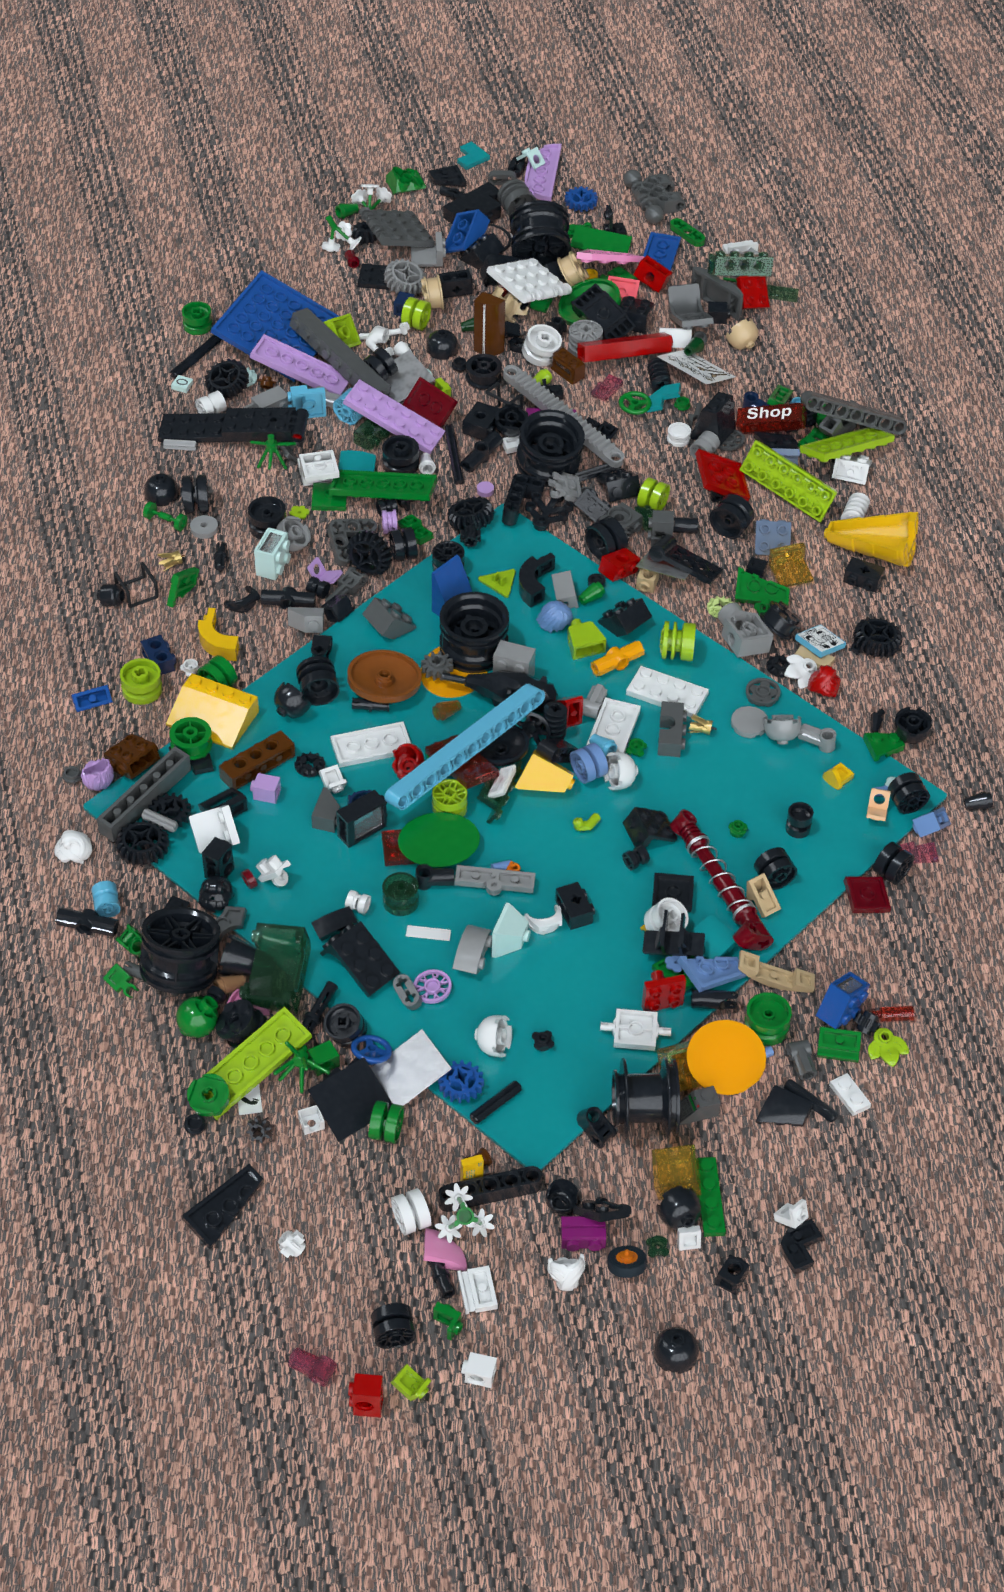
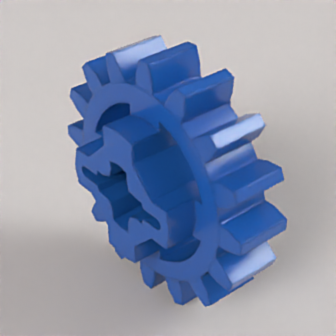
M582 186L579 188L574 187V190L569 189V192H566L565 202L566 206H569V209L574 208V211H588V209L593 210V207L597 206L598 196L596 192H593V189L588 190V187L585 189Z
M463 1060L460 1061V1064L452 1061V1066H450L452 1069L438 1079L439 1091L443 1092L444 1098L450 1096V1102L458 1099L459 1104H461L463 1099L469 1103L470 1097L477 1099V1093H482V1087L484 1086L483 1072H479L478 1066L472 1067L471 1061L467 1064H464Z

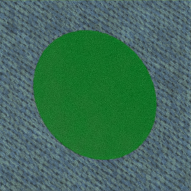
M446 812L429 813L411 820L402 828L398 837L399 849L406 858L419 865L427 864L431 867H446L466 860L476 851L480 842L479 831L470 820L460 815Z

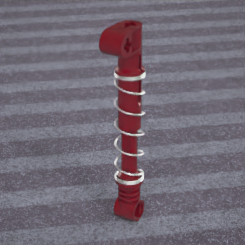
M682 809L670 823V827L676 834L682 837L686 843L687 852L691 854V857H698L703 864L700 867V871L707 870L712 877L709 880V884L714 885L719 893L718 897H722L728 906L727 911L732 912L734 922L741 925L733 935L734 941L744 949L765 950L773 943L774 939L757 915L756 907L753 902L746 899L744 889L735 883V876L732 873L726 872L727 865L725 861L717 859V849L708 846L710 839L696 825V817L688 810ZM709 848H713L715 850L716 857H714ZM718 861L724 863L725 870L722 869Z

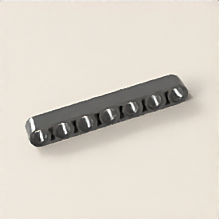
M805 391L800 397L802 404L808 410L896 435H901L907 430L906 422L896 414L813 391Z

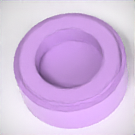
M483 481L477 485V494L479 496L490 497L493 495L494 485L492 483Z

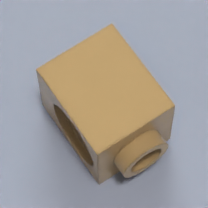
M641 568L637 576L636 589L642 592L653 593L659 580V573Z

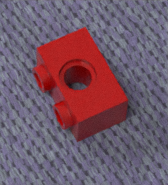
M647 255L640 261L633 275L640 282L645 283L653 291L659 293L666 287L673 272Z
M623 548L602 556L598 571L614 582L635 574L639 569L636 565L640 562L641 558L627 548Z
M355 1373L354 1382H349L348 1396H350L349 1407H353V1415L381 1418L384 1397L382 1375Z

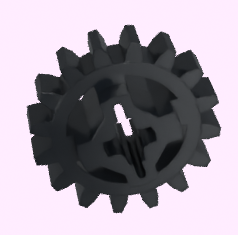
M175 792L171 796H168L167 793H165V797L158 795V800H152V805H149L150 810L156 813L159 812L161 815L176 821L179 827H183L182 822L188 823V818L191 816V804L188 803V799H183L182 794L178 797L175 796Z

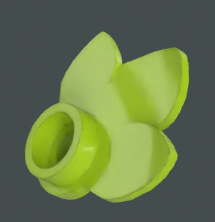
M887 1028L876 1030L873 1035L874 1041L868 1046V1054L871 1060L881 1057L891 1067L896 1065L899 1054L905 1055L909 1053L906 1042L902 1038L894 1036ZM881 1035H885L887 1040L882 1039Z

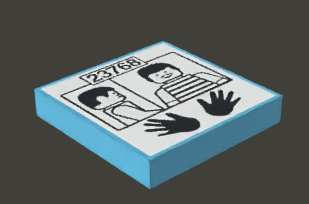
M821 624L797 633L795 636L796 641L819 658L841 650L846 646L845 641Z

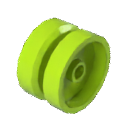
M138 658L127 662L121 668L120 682L122 684V694L128 702L136 705H145L154 702L160 697L163 689L161 671L154 661Z

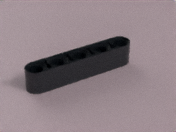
M528 1166L455 1183L459 1185L460 1190L468 1186L467 1193H472L473 1199L465 1202L467 1207L470 1208L536 1193L542 1186V1172L538 1167ZM455 1183L446 1184L439 1188L438 1206L442 1211H453V1203L446 1205L445 1201L447 1199L444 1198H450L445 1193V1190L454 1191Z

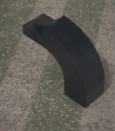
M552 553L542 556L538 560L531 556L520 568L519 594L530 608L545 600V587L537 579L555 569V556Z

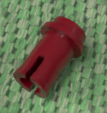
M347 250L345 257L348 260V266L352 268L358 267L360 263L359 258L355 256L353 250Z

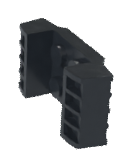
M596 283L571 302L572 310L579 318L584 316L587 320L597 322L602 327V340L625 337L636 327L627 313Z

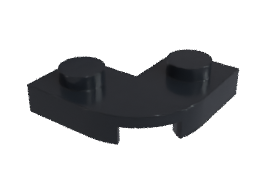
M813 1219L804 1221L797 1228L790 1227L786 1230L781 1240V1253L793 1274L814 1265V1260L806 1247L822 1241L823 1236Z

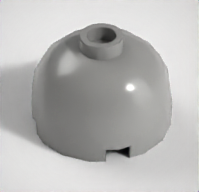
M287 516L276 528V530L288 532V540L290 541L289 552L300 551L311 540L308 526L299 522L301 519L295 516Z
M772 715V719H768V716H765L764 731L771 740H776L777 744H788V741L795 739L801 731V717L798 716V719H793V715Z

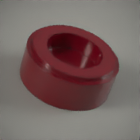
M249 869L241 872L242 879L249 889L258 886L255 877Z

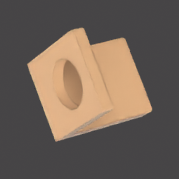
M876 788L871 789L866 818L886 821L890 791ZM882 794L885 797V801L882 804L876 803L874 801L875 795Z

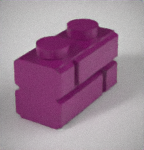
M561 1216V1249L577 1251L588 1248L591 1251H599L601 1248L606 1247V1221L598 1222L582 1216Z

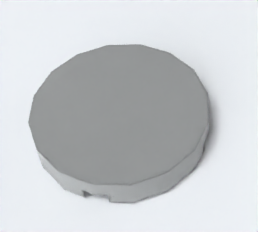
M741 707L732 714L731 727L742 737L755 738L756 735L761 736L765 733L764 717L767 715L756 707Z

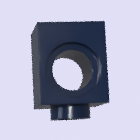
M399 291L393 303L394 315L401 316L406 300L409 297L415 298V294Z

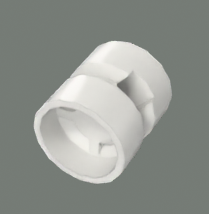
M219 391L208 394V397L203 396L195 401L198 413H221L227 409L226 401Z

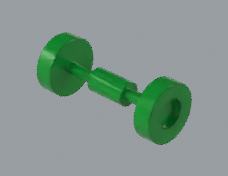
M151 501L145 505L143 510L144 518L151 519L156 514L163 520L173 521L174 529L179 532L186 527L188 517L184 514H179L175 519L172 515L165 512H157V504Z

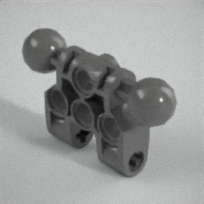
M631 169L624 174L623 182L625 186L631 189L632 194L636 198V204L645 211V219L650 224L661 222L664 214L682 211L686 207V202L680 193L673 192L675 185L667 174L649 175L645 181H642V176L637 170Z

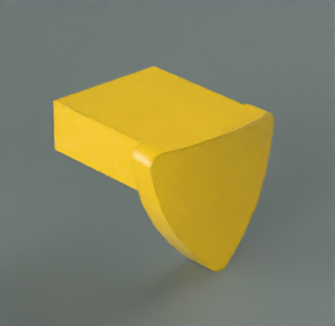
M840 762L835 767L827 770L822 777L833 788L840 790L844 784L853 779L854 773Z

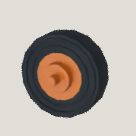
M635 1246L616 1247L608 1254V1269L618 1277H636L644 1273L647 1268V1256L642 1249Z

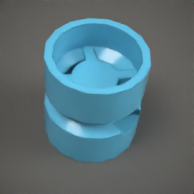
M100 881L93 885L91 892L94 910L104 917H115L118 915L121 908L117 885L111 881Z

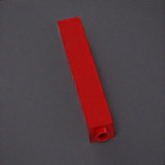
M662 332L577 343V358L583 362H593L672 352L673 339L672 335Z

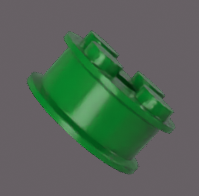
M186 717L176 721L169 731L171 749L174 747L179 748L190 755V760L207 756L213 744L210 725L205 720L197 717Z

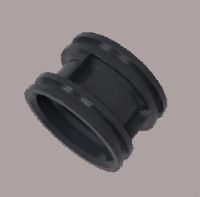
M545 200L527 202L514 209L510 216V231L513 235L511 240L512 256L528 259L534 258L539 260L544 267L546 264L557 261L559 257L562 259L569 255L571 242L568 234L570 226L567 210L556 202Z
M540 410L529 415L522 423L516 453V465L519 472L542 478L545 481V487H551L548 485L549 479L555 480L552 476L553 471L560 475L563 472L574 475L578 472L585 442L583 427L573 416L559 410Z
M482 592L461 593L445 602L440 611V651L443 656L448 654V659H453V669L465 673H483L493 670V655L500 640L508 642L509 612L505 604L495 596Z
M189 907L163 908L148 915L142 924L139 969L142 979L155 989L174 994L194 993L210 986L217 976L221 934L218 922L204 911Z

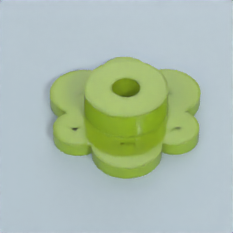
M293 506L289 512L290 516L305 519L306 515L310 513L309 509H306L305 506Z

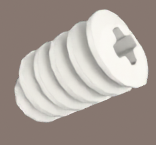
M853 493L849 497L841 520L858 517L864 518L869 508L870 499L863 493Z

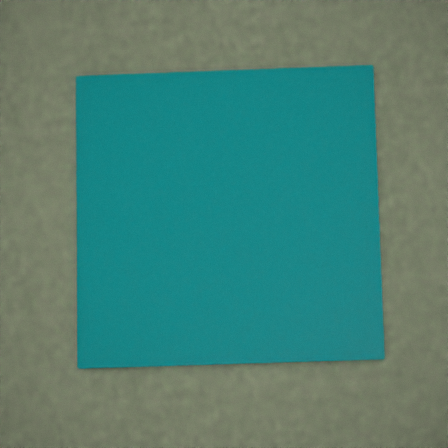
M503 503L494 509V519L491 523L480 529L481 542H477L473 547H468L464 542H460V534L451 540L459 543L464 548V569L466 570V575L470 577L469 583L472 592L490 594L505 604L509 612L508 642L536 649L534 677L541 679L543 676H546L548 682L555 686L558 693L557 700L574 695L583 696L586 699L592 686L601 684L608 690L606 698L641 706V711L630 740L639 738L647 744V748L644 749L642 757L628 754L638 767V774L631 786L622 790H610L608 788L611 787L610 782H605L604 776L584 784L576 777L571 763H558L574 773L573 779H575V782L570 790L566 789L565 793L517 789L515 785L521 777L532 753L537 748L535 746L537 743L533 737L529 740L530 750L518 762L510 765L494 766L482 762L476 755L468 760L469 770L453 772L445 779L458 780L466 786L467 812L463 817L470 820L477 827L480 834L479 846L469 858L458 864L446 867H432L453 868L454 886H431L428 890H419L415 887V872L419 864L412 862L402 854L398 846V837L402 828L408 822L419 816L433 813V788L404 810H400L387 803V827L350 848L337 836V828L335 833L312 828L311 815L324 784L320 774L314 777H305L296 771L295 762L297 756H301L302 753L309 754L310 751L312 754L318 753L320 757L324 758L325 768L338 764L330 736L404 722L411 744L421 749L425 761L427 760L425 748L445 746L496 707L492 699L476 691L456 698L437 696L428 691L421 681L419 690L412 697L401 702L390 703L389 712L377 710L368 712V710L352 709V697H362L350 688L347 681V671L351 661L358 655L372 650L396 651L413 659L421 669V660H424V655H428L434 649L440 647V617L432 612L433 570L431 554L354 609L342 621L336 622L320 634L332 636L333 638L329 659L334 664L340 692L336 699L326 705H311L310 709L298 718L282 717L276 711L274 695L282 682H285V685L290 683L300 691L296 669L303 660L312 657L311 640L242 690L258 697L259 713L233 750L215 743L212 744L209 753L214 771L195 775L190 770L167 794L171 796L175 792L177 797L182 794L183 799L187 798L188 803L191 804V815L201 813L198 804L229 789L220 779L219 765L224 761H228L240 752L249 749L254 744L263 741L280 730L294 742L295 756L265 773L266 775L280 777L281 791L276 804L253 800V792L250 791L251 782L237 789L247 798L248 810L233 818L240 843L232 845L234 870L227 879L232 884L234 897L229 900L228 906L244 907L247 913L243 929H235L233 931L250 945L273 957L272 962H275L278 968L315 998L319 997L327 981L335 983L338 989L327 1007L331 1009L333 1006L341 1003L353 1005L366 1020V1035H375L385 1039L390 1044L392 1052L420 1030H423L449 1066H452V1061L460 1064L461 1060L464 1061V1064L471 1061L472 1067L478 1066L479 1072H483L484 1086L482 1087V1093H477V1099L470 1097L469 1103L465 1099L459 1104L458 1099L450 1102V1096L444 1098L443 1092L439 1091L438 1080L427 1087V1089L522 1166H535L542 1171L584 1132L577 1123V1114L580 1111L590 1107H598L604 1114L612 1106V1072L617 1070L619 1073L622 1058L626 1060L628 1074L648 1073L663 1057H666L717 1010L691 1008V990L697 989L694 986L685 991L683 1005L656 1011L658 1012L657 1021L659 1027L671 1028V1037L658 1035L655 1051L613 1047V1031H600L601 1022L613 1023L616 1018V1009L643 1011L644 982L652 980L651 973L654 972L652 965L669 956H652L643 954L642 951L645 931L640 930V927L645 925L644 916L652 907L654 874L666 873L694 876L692 911L687 912L689 920L685 928L688 932H691L709 915H713L735 933L741 927V925L734 922L732 912L727 911L728 906L722 897H718L719 893L714 885L709 884V880L712 878L707 870L700 871V867L703 865L698 857H691V854L687 852L685 847L686 843L678 834H676L678 838L676 842L653 839L646 847L650 861L644 865L640 864L634 870L626 867L622 855L628 850L633 851L634 845L622 822L634 807L662 811L667 815L670 823L682 809L691 812L697 819L696 825L700 831L710 839L708 846L717 849V859L725 861L727 865L726 872L732 873L735 876V883L744 889L745 897L747 881L758 876L754 869V863L757 858L772 848L781 847L785 849L797 868V875L785 887L773 890L781 909L762 918L754 900H750L757 909V915L773 937V943L762 951L744 949L737 944L730 953L727 952L723 956L737 957L739 959V952L743 950L760 956L759 961L767 964L846 891L843 881L845 877H862L874 866L878 855L890 842L899 843L913 830V819L936 809L947 798V793L919 775L930 794L929 801L924 807L916 812L903 814L898 811L890 797L886 821L866 818L872 788L884 786L888 777L896 778L904 773L914 771L891 756L886 757L884 755L880 757L879 761H874L862 737L778 682L776 683L780 687V698L773 706L766 707L751 704L745 693L747 684L756 678L773 679L740 657L737 658L734 653L697 629L695 631L693 661L680 660L679 652L675 653V657L672 660L671 651H667L666 659H661L660 637L665 621H669V629L673 630L674 622H677L678 630H682L683 624L686 623L685 621L621 579L612 582L606 576H604L606 583L603 597L582 605L578 600V596L588 587V577L595 573L601 574L598 571L599 565L548 531L536 530L532 521L522 514H519L515 525H505L502 522ZM552 553L555 556V569L537 579L545 587V600L530 608L519 594L520 568L531 556L538 560L540 557ZM515 569V576L508 598L478 581L480 576L493 574L497 571ZM571 570L579 608H570L573 614L572 620L580 619L582 623L593 622L606 638V652L576 660L572 659L567 640L568 627L571 626V623L566 625L563 630H558V632L553 630L550 633L542 629L538 621H536L544 605L551 601H557L551 575ZM375 597L381 600L384 598L392 604L394 602L399 604L403 608V613L408 614L413 619L412 622L416 625V628L398 638L390 639L382 636L362 614ZM631 598L635 600L642 598L652 617L628 635L617 637L598 623V620L603 617L602 614L607 610H613L616 603L622 600L626 602ZM638 640L642 643L645 650L644 655L630 661L623 670L614 669L597 677L593 674L590 667L591 662L605 656L612 647L616 646L620 649ZM640 666L709 689L708 696L696 716L713 721L712 727L717 728V730L711 729L710 735L705 733H688V731H693L689 730L690 723L696 721L687 716L686 722H683L686 725V735L682 736V738L686 739L685 750H681L680 757L659 756L660 729H668L660 728L661 707L626 695V690ZM751 706L761 709L768 716V719H772V715H793V719H798V716H800L801 726L808 724L821 730L824 728L835 730V750L830 753H824L820 751L818 745L798 739V736L793 740H789L788 744H777V741L771 740L766 733L761 736L756 735L755 738L742 737L731 727L732 714L741 707ZM535 712L544 717V712ZM582 715V724L568 727L566 729V737L563 740L578 749L583 748L587 745L596 719ZM525 716L523 719H521L520 721L524 722L525 719H526V716ZM538 734L540 741L546 738V735ZM171 742L158 750L160 760L169 752ZM390 757L339 768L347 784L343 791L335 794L333 791L330 793L339 804L340 809L347 805L348 795H352L354 792L376 790L379 795L385 797L386 791L400 780L392 768L395 758ZM157 762L132 780L122 776L84 803V810L97 820L106 809ZM841 762L854 773V777L844 784L840 790H837L829 785L822 776L827 770ZM516 765V773L506 794L496 798L488 797V793L500 769ZM231 796L228 797L227 799H225V800H223V801H221V802H219V803H217V804L211 806V808H214V807H216V806H218V805H220V804H222V803L228 801V800L231 799L232 797H231ZM874 796V801L882 804L885 801V797ZM796 802L809 804L814 812L810 833L804 838L790 836L785 828L789 807ZM371 812L368 813V814H366L365 816L359 818L358 820L354 821V823H356V822H358L359 820H361V819L365 818L366 816L370 815ZM594 813L601 817V820L592 830L577 831L574 828L573 820L577 817L582 818L583 821H587ZM142 816L137 820V822H142ZM188 818V823L182 822L183 827L178 826L175 832L165 830L169 836L170 843L168 852L164 855V859H158V864L152 862L151 865L199 903V890L206 878L204 876L202 853L198 851ZM735 820H741L747 824L748 829L741 838H735L730 834L728 826ZM709 848L714 857H716L715 850L713 848ZM277 855L281 861L288 860L291 863L289 867L283 868L288 874L286 885L278 887L273 884L272 879L261 883L258 879L261 873L256 868V865L262 859H269ZM510 860L520 865L521 872L536 873L533 893L502 890L500 894L493 896L487 893L486 888L455 885L457 865L491 868L493 863ZM718 861L722 869L725 870L724 863ZM246 869L251 871L257 881L258 886L253 889H249L242 879L241 872ZM578 882L580 887L585 889L588 902L592 903L595 908L592 924L570 930L562 915V926H558L551 933L545 935L537 934L528 927V930L531 931L530 938L517 951L493 958L492 946L491 948L488 947L484 958H486L484 969H480V972L477 974L452 969L459 942L467 925L492 930V935L506 902L510 903L522 916L528 913L530 917L536 919L549 918L556 913L554 906L557 905L555 901L556 888ZM350 890L357 891L360 895L366 894L371 896L370 906L365 915L358 913L355 909L352 911L358 923L360 921L363 923L399 970L400 974L407 975L414 983L416 977L424 971L432 969L443 971L451 980V993L442 1002L435 1004L422 1002L418 1009L409 1010L402 1003L393 987V981L396 978L394 977L370 997H367L336 957L329 953H326L324 956L320 954L324 950L322 946L333 936L339 934L340 931L321 941L311 922L331 912L345 908V901ZM224 909L221 911H216L212 914L218 918L223 913ZM407 926L451 930L450 941L407 937ZM432 974L427 975L426 979L428 980L430 978H433ZM439 975L437 979L441 981L444 977ZM746 975L744 978L708 990L736 992L751 978ZM419 981L417 985L424 986V983ZM402 982L401 987L405 990L407 987L405 982ZM448 984L441 985V988H448ZM425 990L419 992L420 995H423V994L426 993ZM439 992L437 995L441 997L443 993ZM409 995L408 997L412 1003L414 998L412 995ZM429 995L427 999H433L434 995ZM505 1015L510 1019V1021H506L507 1025L512 1026V1040L510 1049L505 1047V1057L487 1055L481 1051L475 1040V1030L483 1019L489 1016ZM546 1030L551 1031V1039L554 1042L553 1048H549L547 1051L535 1049V1041L532 1039V1034L534 1032H545ZM373 1042L378 1048L385 1050L381 1044ZM517 1081L521 1084L522 1090L480 1123L474 1124L471 1121L470 1113L511 1082ZM588 1113V1119L592 1122V1117Z

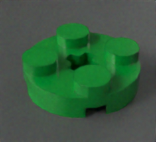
M204 1074L198 1080L192 1081L187 1090L189 1105L198 1115L205 1117L219 1116L229 1104L231 1097L229 1086L219 1075ZM209 1091H212V1094L214 1096L210 1099H206L204 1094H208Z

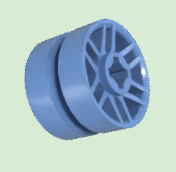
M596 743L588 744L570 753L572 769L580 782L586 784L608 773L607 759L602 749Z

